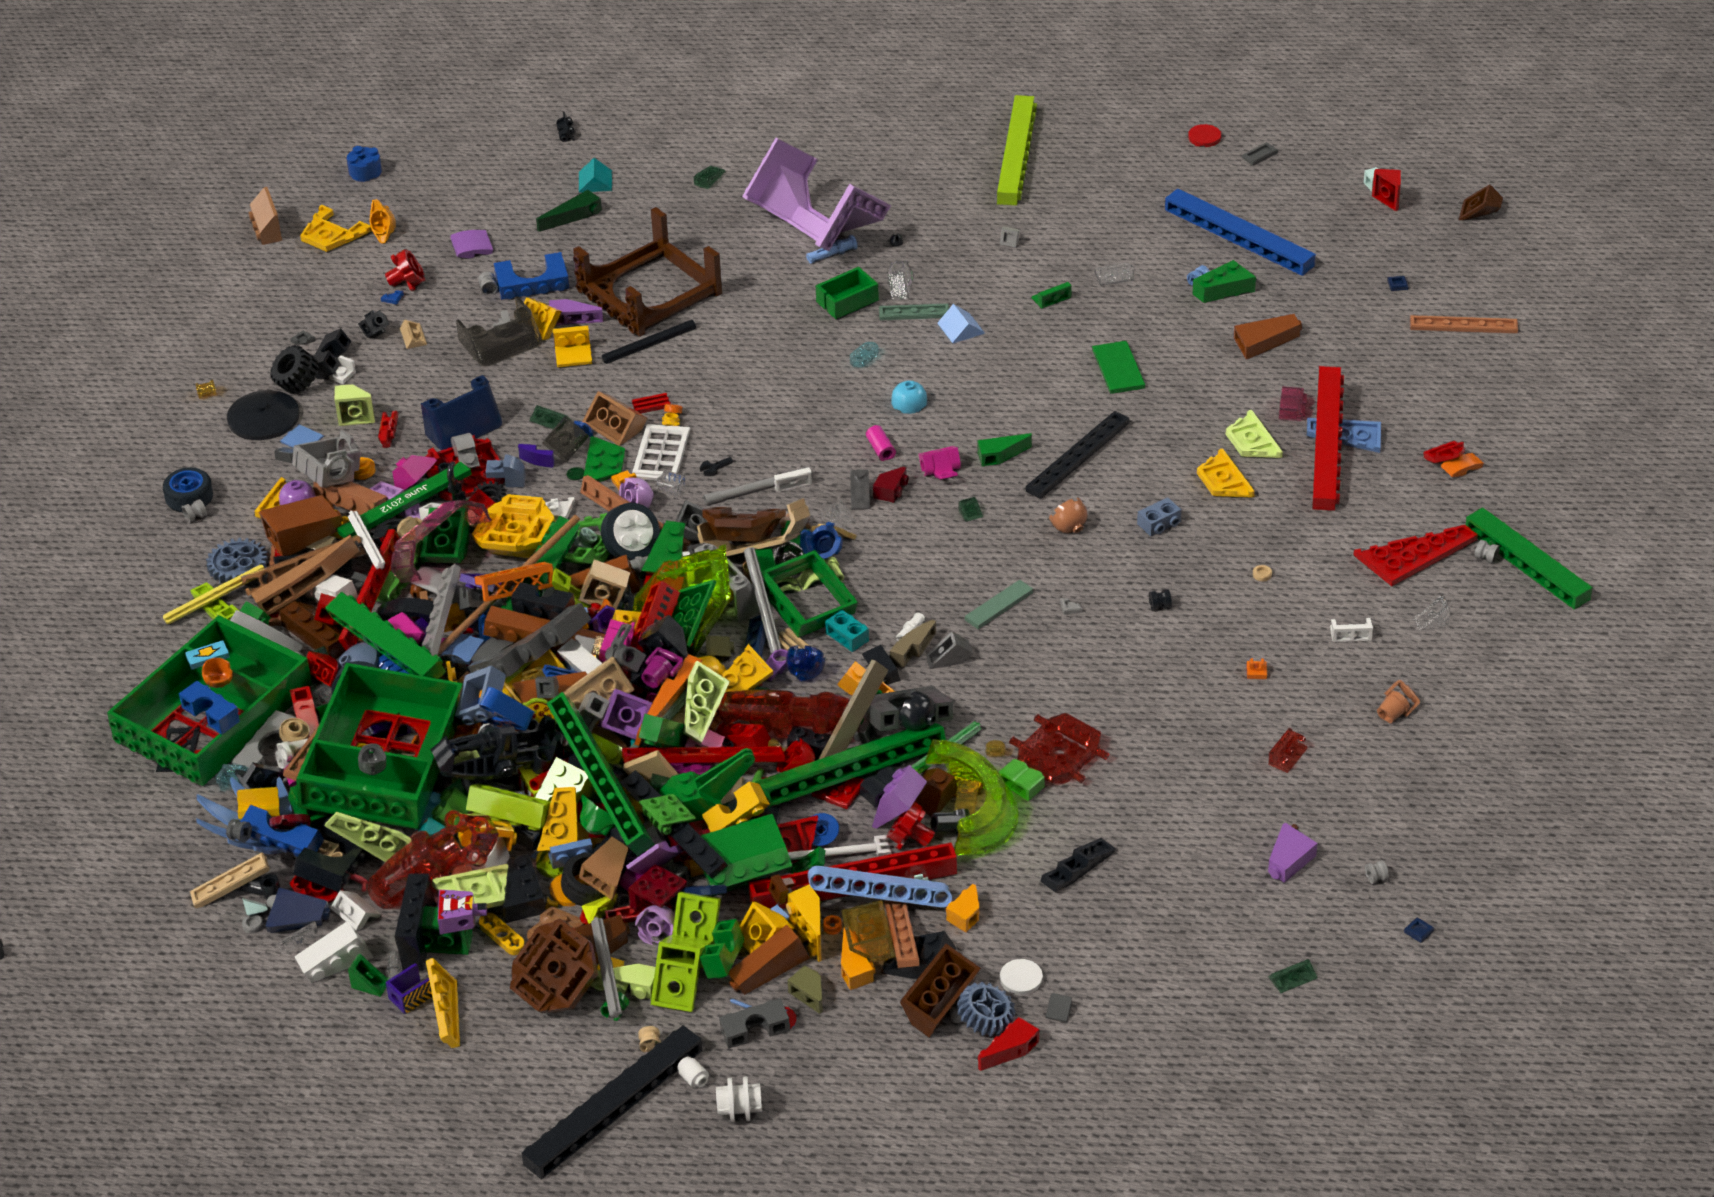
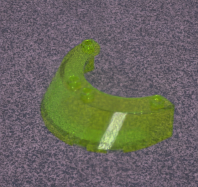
M932 740L925 760L926 764H945L949 774L971 781L976 779L983 784L985 789V803L981 809L958 821L957 829L959 835L954 846L956 855H978L996 850V847L1003 843L1005 844L1011 838L1018 824V805L1012 791L996 768L978 752L955 742Z

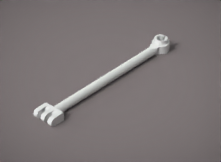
M887 835L874 836V843L824 848L826 850L825 857L876 851L877 857L892 854L889 849L890 843L888 842ZM813 850L788 852L790 860H799Z

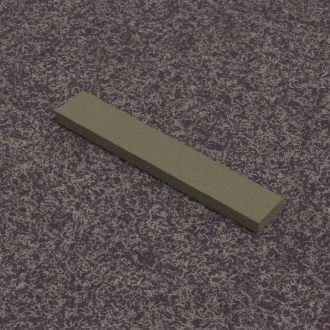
M871 660L819 759L845 751L888 672V669L877 661Z

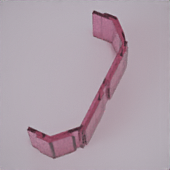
M457 500L444 502L423 519L421 524L414 526L396 541V544L393 546L395 551L392 554L391 570L401 583L421 581L422 578L414 567L416 544L459 508H466L470 524L492 521L485 505L473 501Z

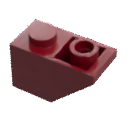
M900 467L879 474L873 485V498L892 503L896 501L897 497L900 498L903 491L900 485L907 486L909 481L907 468Z

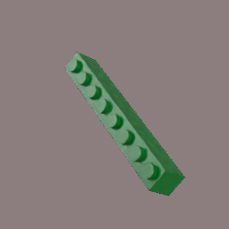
M1482 507L1466 517L1465 525L1478 534L1477 539L1487 541L1490 546L1492 544L1500 546V556L1575 610L1591 600L1592 586Z
M559 516L556 522L553 521L549 528L550 533H545L542 546L569 519ZM580 524L574 525L536 563H551L553 571L555 568L558 569L577 537ZM538 545L536 551L539 550L542 546ZM543 573L538 581L542 584L549 583L548 574ZM525 577L522 583L531 584L533 580ZM547 588L538 590L539 597L543 596ZM511 596L506 600L507 605H503L501 608L512 611Z
M340 592L325 607L334 621L409 674L439 679L446 672L442 666L443 661L436 654L434 656L431 655L425 646H418V643L412 637L408 639L399 628L395 630L389 621H383L376 612L371 613L363 603L358 604L352 595L347 596Z

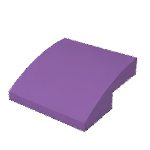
M467 230L450 236L457 257L473 258L475 253L488 255L493 252L486 230Z
M663 841L647 850L626 865V867L632 872L644 874L654 864L662 867L683 851L679 845L669 847L668 843Z

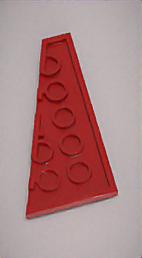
M1460 525L1444 529L1442 533L1433 534V532H1430L1420 538L1412 536L1388 542V545L1381 547L1373 545L1370 546V549L1363 551L1356 549L1353 556L1392 587L1477 541L1478 534L1468 526Z

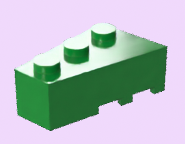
M1234 260L1193 279V295L1203 303L1224 299V297L1233 295L1239 296L1242 293H1253L1256 287V276Z
M666 520L641 570L639 579H645L646 575L679 577L685 523Z

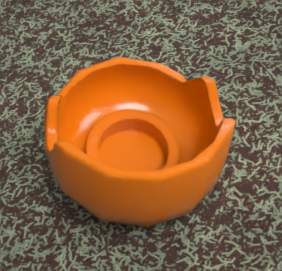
M211 658L205 661L202 668V677L207 685L213 688H222L230 683L233 670H231L230 663L227 660Z

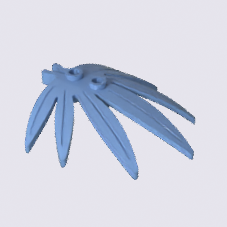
M233 777L230 778L231 787L237 796V790L245 788ZM278 777L277 787L280 815L292 814L286 788L281 778ZM199 794L196 795L197 801L210 814L227 826L232 819L241 821V819H238L237 812ZM196 818L197 823L202 827L228 838L225 828ZM292 828V829H274V830H275V831H278V832H287V831L293 830L294 828ZM255 838L253 840L249 839L246 843L227 839L228 844L240 848L252 849L265 854L282 853L276 846H266Z

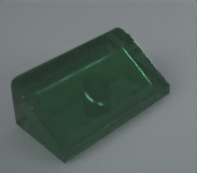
M536 405L529 421L560 432L571 419L567 415Z
M1307 959L1272 973L1268 978L1278 991L1283 993L1317 979V975L1310 960Z

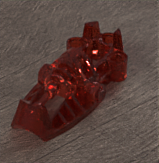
M785 690L731 691L724 693L716 713L726 728L731 723L740 719L749 721V724L764 725L768 733L773 730L776 737L782 739L788 738L793 726L812 727L813 732L819 734L831 731L832 735L850 699L831 692H821L818 695H810V697H796L793 692Z
M451 810L445 815V828L432 836H429L427 831H419L414 834L409 844L396 852L370 877L368 893L372 901L382 909L400 907L405 887L392 897H390L388 891L392 883L401 881L405 877L408 878V874H429L432 883V879L450 876L449 872L459 866H466L468 864L475 867L483 866L499 836L490 816L484 814H463L459 811ZM459 816V823L454 825L455 818ZM486 823V830L481 833V826ZM470 829L473 835L470 838L472 843L460 850V845L453 839V835ZM478 852V858L473 861V854ZM391 874L394 875V876H392L391 878H389L388 880L385 879L386 877L390 876Z

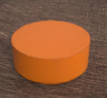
M665 404L664 411L682 413L683 407L681 405Z

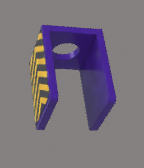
M416 963L385 982L388 999L404 1014H407L433 997L429 978L402 994L420 982L419 969Z

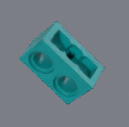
M843 610L825 621L826 634L851 652L869 642V628Z

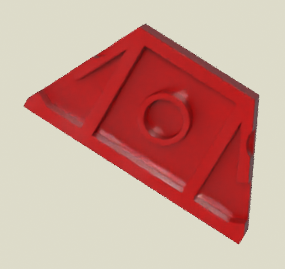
M818 815L777 825L788 852L812 850ZM791 860V863L794 864L799 860Z

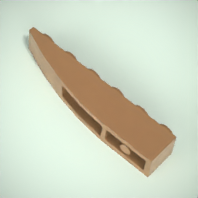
M351 535L255 590L251 595L258 607L270 615L324 581L358 553L359 549Z

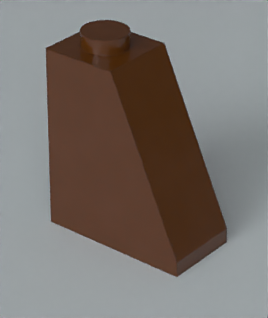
M621 915L603 919L610 955L628 942L627 935L630 934L628 923L623 922ZM591 923L574 928L593 943L596 964H599Z

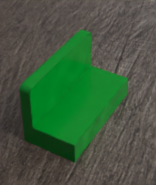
M1066 282L1039 292L1031 298L1043 309L1071 298L1072 285Z

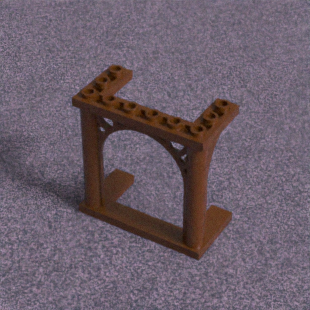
M657 207L651 209L653 241L605 265L591 264L589 253L580 246L573 248L574 272L578 292L584 293L590 301L597 303L598 307L606 310L610 317H615L620 325H625L632 334L635 333L639 337L645 334V329L712 294L716 296L722 294L720 254L710 246L703 249L705 269L669 243L667 214ZM659 255L664 256L700 283L699 286L666 303L651 307L644 305L642 294L632 286L625 289L626 303L619 300L613 292V285L621 275ZM601 286H604V287H608V288H607V289H601L600 287H601Z

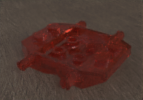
M1067 713L1049 719L1037 714L1034 717V722L1042 725L1026 741H1021L1014 736L1009 741V744L1018 748L1017 760L1025 762L1029 768L1040 771L1045 779L1051 783L1064 784L1072 778L1082 783L1085 780V775L1078 772L1083 765L1088 764L1096 755L1104 760L1109 757V752L1100 748L1101 732ZM1063 735L1067 736L1068 738H1070V739H1072V740H1074V741H1076V742H1071V741H1069V740L1063 738ZM1079 744H1081V745L1087 747V749H1086V750L1083 749L1082 747L1079 746ZM1057 750H1061L1064 753L1055 754L1054 752Z

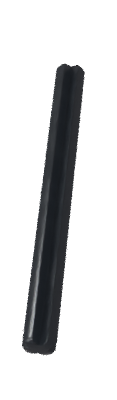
M691 319L602 355V361L608 364L696 329V323Z

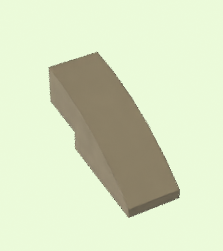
M930 620L921 624L896 642L890 650V659L894 665L904 668L912 656L920 658L936 634V621Z

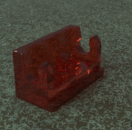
M1288 728L1270 750L1268 765L1288 773L1307 750L1308 746L1298 742V740L1304 742L1306 738Z

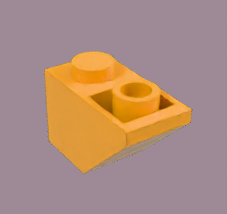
M974 884L968 889H964L960 896L946 907V921L964 932H967L979 921V902L977 888Z

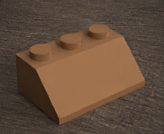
M264 187L251 202V211L248 212L257 241L261 240L262 245L282 241L278 214L268 187Z
M598 391L582 422L621 446L641 432L648 418L611 395Z

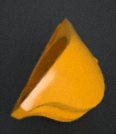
M378 199L372 200L369 220L370 227L378 241L383 244L387 242L390 234L394 232L396 220L387 205H383Z

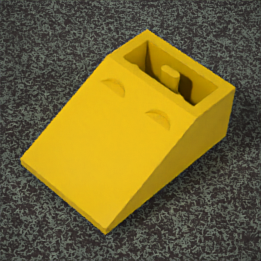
M809 884L787 894L788 903H786V908L789 915L788 922L797 931V936L801 942H808L807 951L811 957L817 955L818 962L822 961L820 898Z

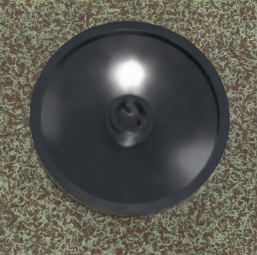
M274 390L256 391L244 395L236 400L227 412V422L230 430L237 436L248 440H268L279 437L291 430L299 419V407L295 399L286 393Z

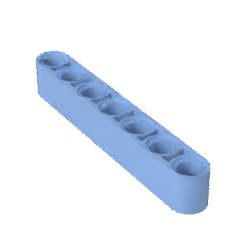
M814 866L808 871L809 884L811 888L817 891L934 907H946L952 901L949 887L941 882L824 866ZM817 875L823 876L820 881L813 880ZM837 878L844 879L840 884L834 883V880ZM857 881L864 882L860 887L854 886ZM878 884L885 885L883 889H875V886ZM898 887H905L903 892H896ZM920 889L926 890L923 895L916 894ZM940 892L946 893L943 898L937 897Z

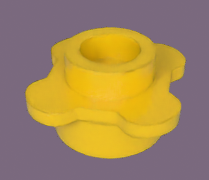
M665 413L664 417H662V424L679 426L680 419L678 414Z

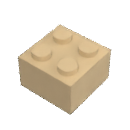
M594 559L582 585L579 601L590 605L591 603L602 605L604 599H608L613 607L617 609L627 587L630 572Z

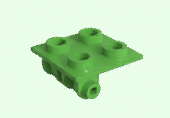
M674 794L639 801L643 806V814L659 829L661 834H670L672 824L696 819Z

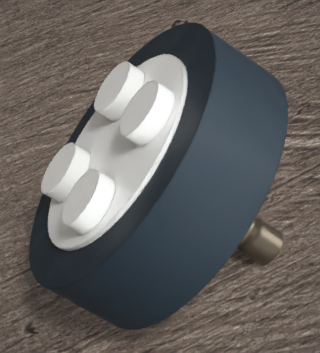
M625 503L613 508L606 514L601 525L602 542L608 552L616 558L627 555L629 561L634 560L637 556L645 557L650 554L660 534L659 523L653 512L639 503Z

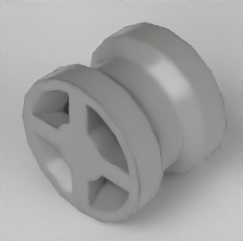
M1383 860L1377 861L1376 864L1369 863L1365 865V874L1371 884H1375L1378 880H1388L1389 873Z

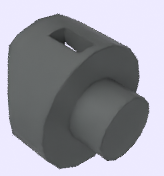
M367 744L361 748L358 756L359 769L368 775H376L386 768V755L378 744Z

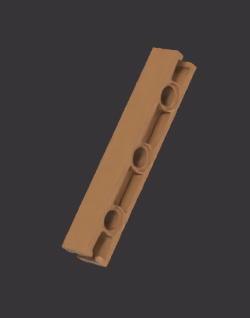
M358 535L352 536L353 541H357L358 544L361 543ZM335 543L240 576L242 583H246V580L255 577L258 578L260 583L259 586L250 590L246 588V594L249 596L252 592L267 584L262 581L263 574L270 573L272 581L298 566L301 560H308ZM362 546L358 547L359 552L356 553L352 558L365 554V551L362 548Z

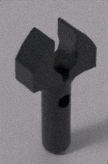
M727 457L716 463H710L708 460L704 461L700 466V472L703 471L704 476H714L717 474V469L732 464L733 459Z

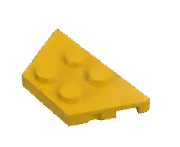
M1223 448L1218 450V454L1214 458L1211 456L1207 459L1206 463L1201 464L1197 468V475L1213 496L1254 497L1255 491Z

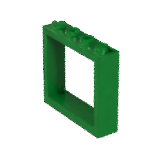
M816 550L761 571L769 602L798 638L825 627V621L841 610L850 615L855 614L858 604L855 596L848 591L845 584L839 580L835 572L830 569ZM811 568L841 606L805 620L775 582Z

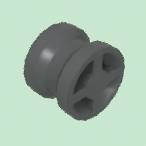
M232 819L226 829V835L229 839H238L241 842L248 841L252 833V826L249 822H241L237 819Z

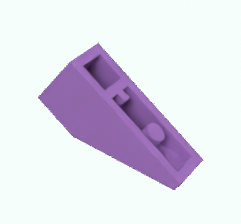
M568 299L549 300V306L562 311L556 325L603 322L602 307Z

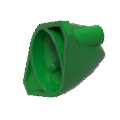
M582 794L583 807L580 814L582 826L590 834H603L607 836L611 829L616 827L609 813L596 806Z

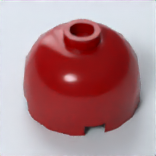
M800 739V742L794 741L784 751L785 762H778L776 769L781 773L815 761L813 749L802 739Z

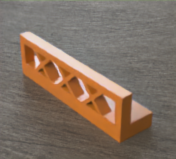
M540 562L475 577V584L482 586L483 601L486 602L512 596L519 583H522L525 577L533 580L531 585L537 583L538 590L553 587V566L551 563ZM543 573L548 574L549 583L542 584L538 581ZM508 581H512L515 583L512 591L508 592L504 587ZM494 584L498 589L494 595L489 596L488 585Z

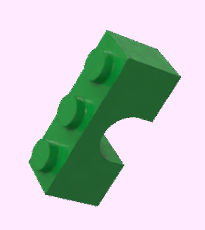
M737 919L718 921L712 932L715 944L705 945L699 957L708 979H720L728 976L745 941Z

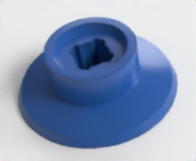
M826 813L812 815H818L812 845L823 846L831 843L839 832L837 820Z

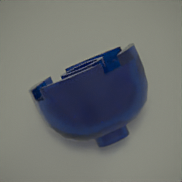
M799 645L790 647L786 656L788 671L800 681H807L808 679L818 677L825 666L826 657H823L824 653L815 647L805 645L804 649H798Z

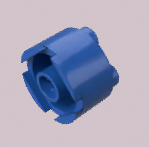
M355 146L347 155L348 172L352 179L365 182L380 176L382 168L377 148Z

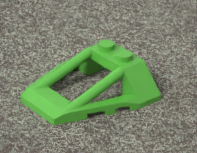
M607 513L600 514V518L592 519V516L585 517L583 521L578 522L580 524L579 528L598 526L601 532L602 521ZM597 535V543L593 548L577 547L573 553L568 552L562 562L592 565L595 559L604 563L610 553L605 548L601 535Z

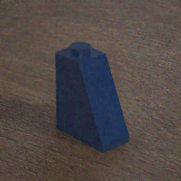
M279 888L265 927L267 932L274 933L322 926L324 920L327 921L329 919L331 909L326 900Z

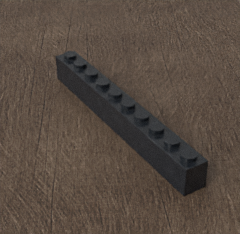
M684 1025L674 1030L665 1040L656 1044L651 1051L641 1056L636 1063L626 1068L617 1078L609 1081L598 1093L593 1094L584 1104L576 1107L565 1119H561L555 1127L542 1134L536 1142L527 1146L521 1153L523 1165L542 1180L678 1071L677 1066L683 1058H694L702 1052L701 1038Z

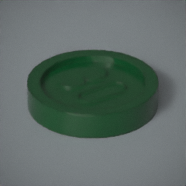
M573 467L567 471V477L570 480H580L584 476V470L580 467Z

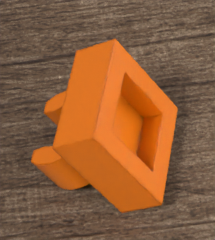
M1253 658L1247 661V679H1267V663L1264 658H1261V661H1253Z

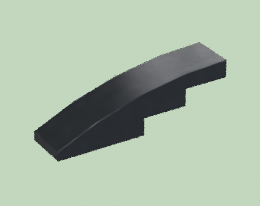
M1102 838L1073 850L1071 857L1059 861L1056 869L1043 874L1040 882L1052 891L1057 892L1073 884L1111 856L1116 848Z

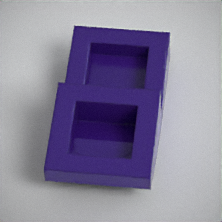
M518 444L519 458L523 461L543 467H554L553 451L537 450V445Z

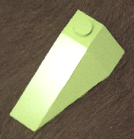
M699 661L695 662L688 676L683 734L701 744L730 681Z
M336 812L325 823V827L393 867L417 843L400 831Z

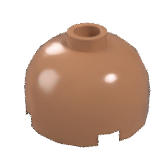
M1077 498V501L1070 499L1062 503L1054 510L1056 514L1049 516L1053 526L1060 532L1078 533L1084 528L1083 525L1087 520L1088 514L1082 500Z

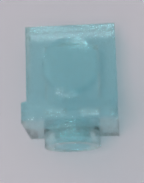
M222 765L220 772L216 776V782L219 784L221 791L226 790L231 777L238 781L234 772L236 769L247 771L245 765Z

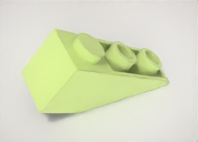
M632 964L613 968L618 992L625 994L630 984L631 995L638 999H651L655 967ZM598 970V975L592 982L591 987L602 991L604 986L601 971Z

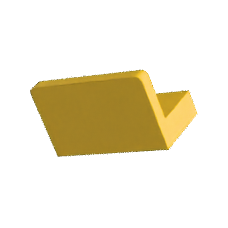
M278 787L237 790L238 819L243 818L250 805L268 811L271 817L280 816Z

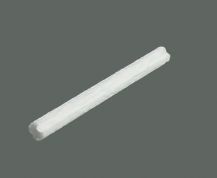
M350 511L349 521L360 537L361 543L375 568L382 570L385 564L382 555L358 512Z

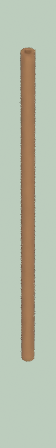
M574 515L522 566L535 564L580 521V518ZM508 581L504 589L508 590L514 582ZM498 599L483 602L440 644L437 656H440Z

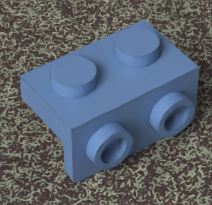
M590 838L553 846L548 851L553 869L564 867L566 862L575 855L593 853Z

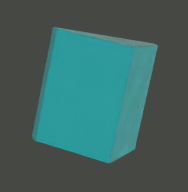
M593 158L579 171V193L586 190L591 192L612 191V170L596 158Z

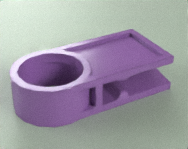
M775 650L765 661L773 670V675L766 680L772 681L778 673L781 674L785 667L790 665L791 655L787 650ZM779 656H784L788 658L785 661L775 660V658Z

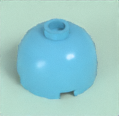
M904 381L897 384L894 388L891 404L894 409L902 413H916L927 405V394L924 387L918 382Z

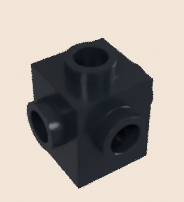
M373 310L364 315L365 319L358 323L367 338L374 334L379 336L386 331L385 327L390 325L386 315L381 310L375 313Z

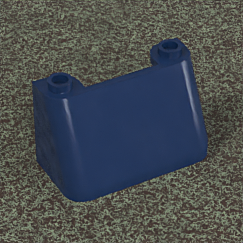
M483 375L471 381L472 391L443 403L439 399L431 398L421 403L425 435L440 450L452 447L451 437L471 433L477 439L501 427L502 417L489 381Z

